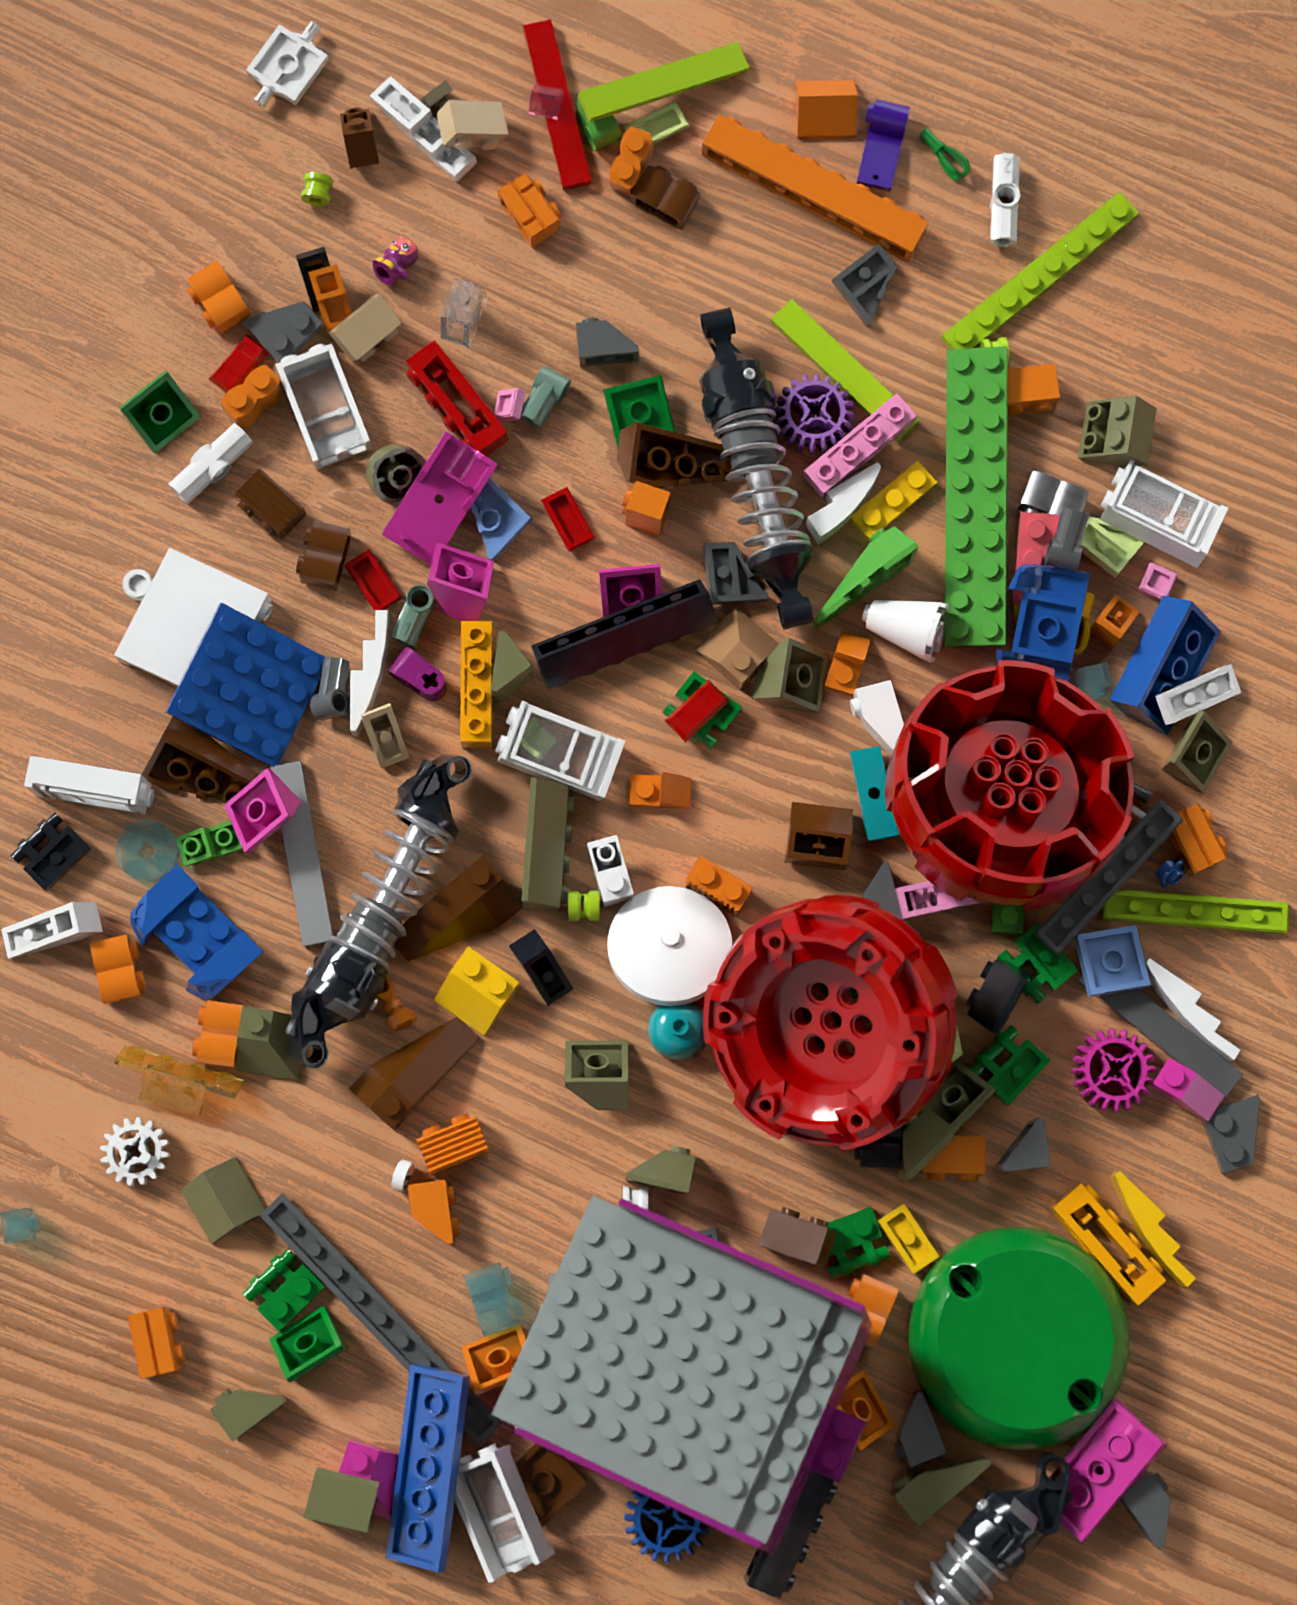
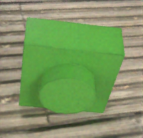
M993 904L991 932L1022 935L1025 913L1022 905L1005 906Z

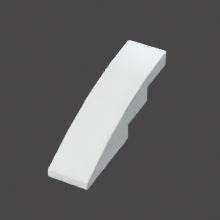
M391 76L370 95L371 100L454 181L458 182L477 163L476 157L467 149L458 150L455 147L443 146L438 120L433 117L431 110Z
M375 610V640H363V670H351L350 731L353 737L360 736L363 729L361 714L372 710L382 681L389 641L390 616L388 610Z
M1147 959L1145 963L1150 983L1174 1016L1190 1032L1227 1062L1235 1060L1240 1049L1215 1033L1221 1021L1195 1004L1202 993L1152 959Z

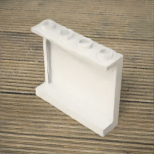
M169 548L114 656L120 663L129 667L133 665L178 686L219 603L222 602L261 623L262 620L266 621L271 613L273 605L270 603L272 600L267 592Z

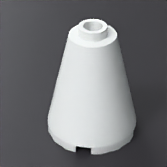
M874 600L871 605L867 604L865 606L862 621L866 622V629L915 656L932 663L935 661L932 652L939 653L945 637V619L943 614L944 611L950 612V606L943 602Z

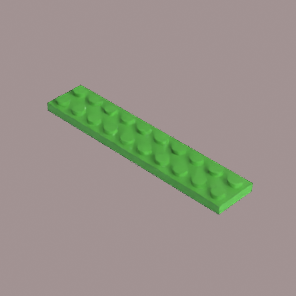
M1006 346L947 350L945 603L949 604L950 612L945 611V647H1006L1008 348Z

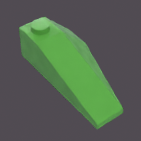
M895 526L887 531L882 528L869 538L871 542L814 619L813 628L817 631L911 564L919 548L917 543Z

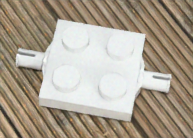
M310 21V24L302 34L291 32L278 25L246 69L247 75L259 82L263 87L256 98H254V102L264 108L271 96L276 95L281 96L296 106L329 60L328 55L316 48L311 42L321 30L316 23L314 24V22Z

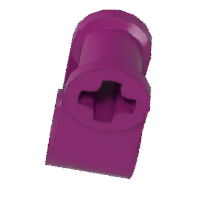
M409 647L404 648L387 671L398 682L411 688L426 700H440L446 693L447 685L442 673ZM436 680L438 685L436 688L433 686L427 688V681L433 683Z

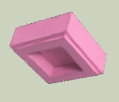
M513 388L498 392L494 415L499 422L520 420L526 391L520 388Z
M1150 562L1137 591L1161 602L1163 596H1169L1178 574Z

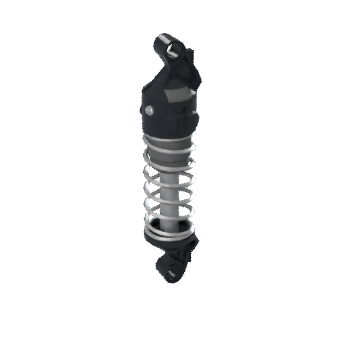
M727 307L700 314L702 331L715 355V359L699 379L704 395L701 404L706 422L711 424L714 436L721 439L724 451L719 457L723 460H730L732 472L725 479L729 482L747 480L750 490L736 494L731 501L735 504L753 501L756 512L740 517L737 523L740 525L759 523L762 534L747 538L743 545L755 547L765 544V547L758 549L749 556L747 560L749 570L752 574L765 579L769 588L781 600L777 604V609L783 630L814 623L813 611L808 596L803 597L797 590L799 576L813 558L814 552L809 542V536L803 532L795 531L802 523L804 516L801 512L790 509L798 497L797 491L784 487L792 476L791 469L778 465L783 460L786 450L785 447L778 445L777 437L781 431L779 426L772 423L776 416L774 406L777 400L773 384L766 379L761 361L744 355L731 343V335L736 333L731 308ZM777 449H778V450L780 451V453H781L779 457H778ZM770 470L785 471L787 476L774 486ZM776 492L791 493L792 499L782 507H779ZM782 514L797 515L798 521L785 529ZM787 536H799L803 539L788 540Z
M444 754L432 762L423 759L416 775L407 779L397 788L398 802L393 812L395 817L409 826L404 837L388 829L383 830L384 835L401 843L394 858L377 850L372 851L373 856L390 866L383 879L366 871L362 872V876L365 879L379 886L373 899L366 898L357 893L351 894L352 899L357 901L353 911L347 915H340L341 920L344 922L337 935L329 936V941H326L322 951L314 959V967L309 966L305 974L307 980L303 988L292 994V1019L285 1033L290 1035V1055L296 1063L313 1069L323 1066L328 1058L325 1032L341 1024L364 1019L369 1009L374 1010L378 999L375 997L383 990L385 977L388 973L387 970L390 969L386 962L388 959L396 957L393 948L398 938L407 936L400 916L410 917L417 915L416 907L403 893L418 896L428 893L427 886L414 872L429 875L439 872L436 862L425 851L440 854L449 851L448 843L454 842L453 839L458 834L457 826L452 817L447 791L460 783H464L470 777L472 768L466 757ZM454 762L455 771L451 776L450 766ZM431 838L439 841L444 848H437L428 844ZM421 857L427 863H429L433 869L418 867L417 865ZM410 879L418 884L422 890L408 888L407 885ZM399 901L403 902L411 911L397 909ZM312 1045V1054L306 1059V1050Z
M1048 1452L1042 1454L1036 1461L1035 1484L1032 1487L1023 1489H989L957 1528L956 1532L958 1533H954L956 1541L946 1542L948 1551L939 1562L930 1561V1568L933 1571L930 1577L931 1585L921 1580L914 1581V1587L926 1602L925 1605H976L984 1600H993L991 1591L999 1581H1008V1577L1011 1578L1019 1567L1024 1564V1561L1045 1536L1057 1532L1062 1519V1510L1074 1497L1067 1490L1070 1467L1065 1459L1055 1453ZM1051 1461H1058L1060 1466L1058 1474L1048 1477L1046 1474L1047 1465ZM923 1589H925V1590H927L928 1592H930L931 1594H933V1595L931 1596V1598L927 1595V1593H926ZM904 1599L898 1601V1605H914Z

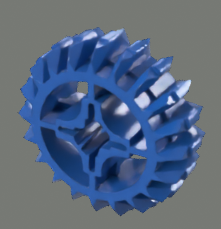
M636 1490L632 1491V1495L638 1499V1502L636 1504L632 1501H627L626 1507L635 1511L634 1514H625L624 1520L634 1521V1525L626 1528V1533L632 1534L637 1532L638 1535L631 1540V1544L635 1546L641 1541L644 1543L640 1554L645 1555L651 1548L653 1549L652 1561H657L659 1552L664 1553V1562L669 1563L670 1553L675 1552L676 1559L680 1562L683 1560L680 1550L685 1548L687 1553L692 1556L694 1551L690 1544L694 1542L697 1546L701 1547L703 1545V1541L697 1537V1534L708 1535L709 1529L700 1526L701 1521L695 1518L694 1522L687 1520L679 1515L676 1509L672 1508V1515L679 1522L675 1521L673 1525L670 1523V1526H666L664 1533L661 1534L663 1521L656 1514L660 1515L662 1511L665 1513V1510H669L670 1506H647L645 1503L650 1497ZM641 1514L648 1516V1518L658 1524L655 1541L650 1539L644 1532L640 1522ZM685 1529L690 1531L683 1540L674 1544H664L669 1532L672 1530Z

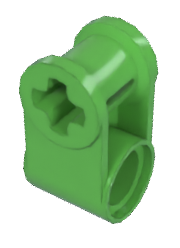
M579 98L577 99V116L594 151H598L622 139L620 128L613 115L588 122Z

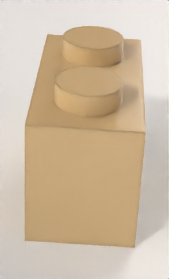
M448 100L436 114L444 147H455L458 150L479 147L483 150H492L497 148L508 136L501 102Z
M380 294L368 299L332 329L329 334L351 361L360 359L363 362L375 353L376 350L373 347L381 340L386 343L398 333L396 328L402 322Z

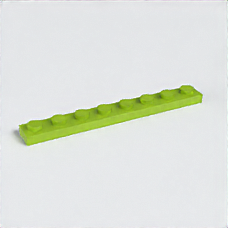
M1118 192L942 334L941 340L949 349L978 347L982 339L989 338L1136 219L1139 212L1121 192Z

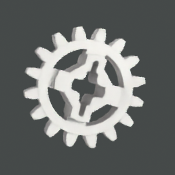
M141 1117L136 1118L135 1124H132L129 1118H125L123 1122L124 1127L121 1128L119 1125L113 1124L112 1127L115 1133L113 1135H104L109 1143L108 1145L100 1146V1150L107 1152V1156L100 1160L101 1163L110 1164V1167L106 1170L107 1174L118 1173L115 1179L116 1182L121 1183L126 1177L128 1186H134L136 1179H138L141 1185H146L147 1176L156 1180L158 1175L155 1170L157 1168L166 1169V1166L161 1161L162 1158H169L170 1154L164 1152L163 1147L170 1143L168 1140L160 1139L164 1133L163 1129L153 1131L155 1122L149 1121L143 1126V1118ZM139 1131L133 1138L127 1140L122 1138L128 1132ZM151 1138L155 1144V1155L151 1154L149 1147ZM139 1145L138 1150L142 1152L141 1156H134L131 1159L130 1147H137ZM115 1148L120 1152L121 1161L119 1164L116 1161ZM145 1164L149 1166L141 1172L131 1173L137 1165Z

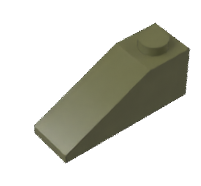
M980 1457L916 1472L912 1476L906 1473L893 1484L896 1489L891 1494L913 1522L920 1526L992 1465L988 1458Z

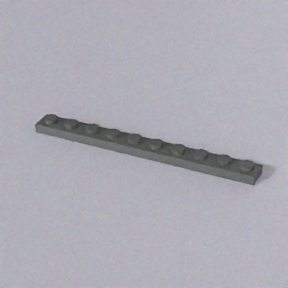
M284 1193L259 1215L408 1372L412 1364H421L454 1372ZM469 1387L463 1430L480 1446L503 1422L492 1415V1410Z

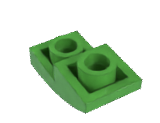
M231 820L210 828L202 827L176 837L184 867L214 860L243 850Z

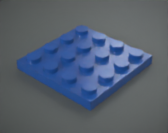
M221 602L164 713L270 767H275L279 764L321 679L323 662L326 657Z

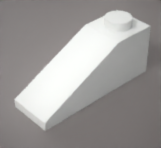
M891 680L855 689L853 699H850L853 716H859L861 725L892 756L904 723Z
M71 902L2 928L1 931L7 957L12 959L76 942L101 933L103 929L96 902Z

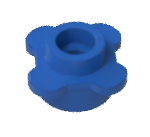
M1170 858L1158 869L1156 876L1162 882L1160 885L1162 888L1167 887L1169 884L1174 886L1184 876L1183 860L1177 862L1174 858Z

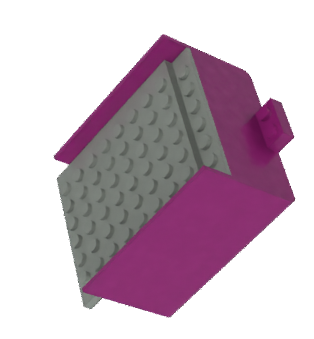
M592 1195L492 1415L516 1426L514 1433L774 1555L810 1471L812 1470L841 1484L867 1424L866 1421L838 1409L872 1328L871 1320L864 1305L621 1198L618 1203L620 1207Z

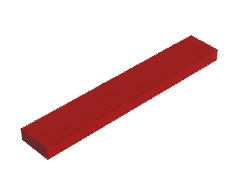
M552 20L523 25V32L562 189L564 191L591 185V177Z

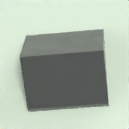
M1039 1117L1030 1120L992 1170L1000 1174L1050 1167L1044 1121Z

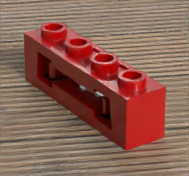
M435 340L406 360L408 368L406 375L410 382L416 388L419 385L426 393L424 398L433 410L437 408L444 416L442 421L451 433L456 431L462 438V442L487 457L508 441L506 429ZM444 372L448 377V384L475 417V419L469 422L472 432L468 429L464 416L438 385L445 380ZM429 375L433 379L434 383H432V381L428 378ZM481 419H482L483 422L487 425V427H485V426L482 424Z

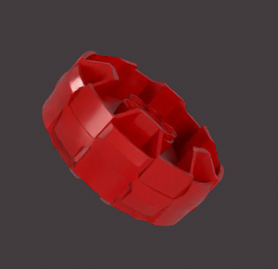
M999 661L994 667L976 669L950 679L945 683L940 682L931 689L912 712L897 738L887 769L885 782L886 810L893 813L900 836L908 850L916 858L915 868L943 892L960 901L970 897L995 905H1022L1025 911L1038 909L1054 904L1077 891L1084 882L1091 879L1101 870L1115 852L1132 819L1134 787L1131 761L1135 756L1129 739L1113 712L1109 708L1102 710L1082 690L1054 676V669L1030 662ZM995 748L1003 750L1006 756L997 753ZM1026 753L1034 755L1037 760L1030 759ZM978 771L986 772L989 778L982 777ZM1009 775L1017 777L1020 783L1013 782ZM1040 780L1048 782L1051 788L1043 786ZM992 798L999 799L1003 806L995 804ZM1023 803H1029L1034 810H1028Z
M827 895L817 899L809 898L786 905L764 916L744 931L730 948L720 966L716 980L707 987L703 1009L705 1043L713 1047L720 1072L734 1093L733 1104L755 1126L778 1140L787 1136L812 1145L840 1147L841 1150L853 1149L869 1144L902 1127L914 1118L940 1089L953 1065L952 1057L956 1041L954 999L958 997L950 970L934 944L928 945L906 922L880 908L879 902L848 895ZM819 983L826 985L829 991L828 996L822 994ZM850 987L856 989V991L858 992V1000H855L850 996ZM803 1007L811 1012V1020L804 1016ZM833 1012L841 1016V1025L834 1021L832 1017ZM863 1016L871 1020L872 1029L864 1026ZM816 1036L824 1041L825 1049L817 1045ZM846 1041L854 1045L855 1054L847 1050Z

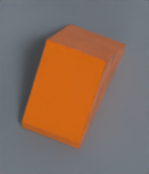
M1115 594L1091 626L1090 633L1113 649L1140 611Z

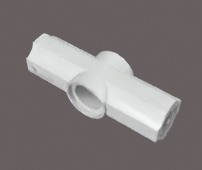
M1012 153L995 155L993 159L990 243L998 247L1015 245L1017 241L1020 157ZM1002 196L1007 197L1011 200V203H1002L998 198Z
M234 423L212 444H205L198 449L191 458V463L168 485L188 505L210 483L215 484L226 476L231 468V464L253 444L252 440Z

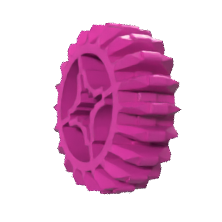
M1114 1028L1108 1029L1107 1038L1102 1030L1096 1031V1040L1091 1036L1085 1038L1089 1048L1084 1045L1077 1047L1078 1052L1083 1057H1072V1062L1079 1064L1080 1068L1071 1069V1074H1080L1081 1079L1074 1081L1073 1085L1078 1087L1083 1084L1085 1087L1079 1093L1081 1098L1088 1094L1092 1095L1088 1105L1094 1106L1100 1100V1111H1106L1109 1103L1113 1113L1119 1112L1120 1103L1125 1111L1131 1110L1130 1100L1136 1105L1142 1103L1138 1093L1143 1096L1150 1094L1149 1089L1144 1084L1153 1085L1155 1079L1148 1077L1147 1073L1156 1072V1067L1147 1066L1146 1062L1154 1059L1153 1054L1143 1055L1142 1051L1146 1050L1148 1045L1143 1043L1137 1047L1135 1045L1139 1038L1137 1035H1133L1127 1041V1030H1121L1118 1038H1116ZM1114 1045L1123 1048L1128 1053L1121 1058H1114L1109 1052L1105 1053L1101 1047ZM1093 1055H1095L1100 1071L1092 1081L1090 1062ZM1135 1061L1137 1076L1132 1087L1130 1084L1131 1080L1127 1075V1069ZM1109 1062L1111 1066L1124 1062L1116 1072L1118 1079H1116V1075L1103 1079L1111 1069L1108 1065ZM1110 1082L1117 1086L1118 1089L1121 1088L1125 1094L1122 1096H1112L1098 1088Z

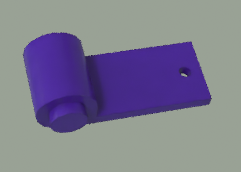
M877 99L874 105L868 104L865 121L870 122L856 184L891 192L909 115V106Z

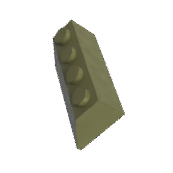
M531 777L522 905L523 909L560 912L561 904H567L568 886L562 885L563 873H569L570 855H565V843H571L572 825L567 824V813L574 812L575 794H569V785Z

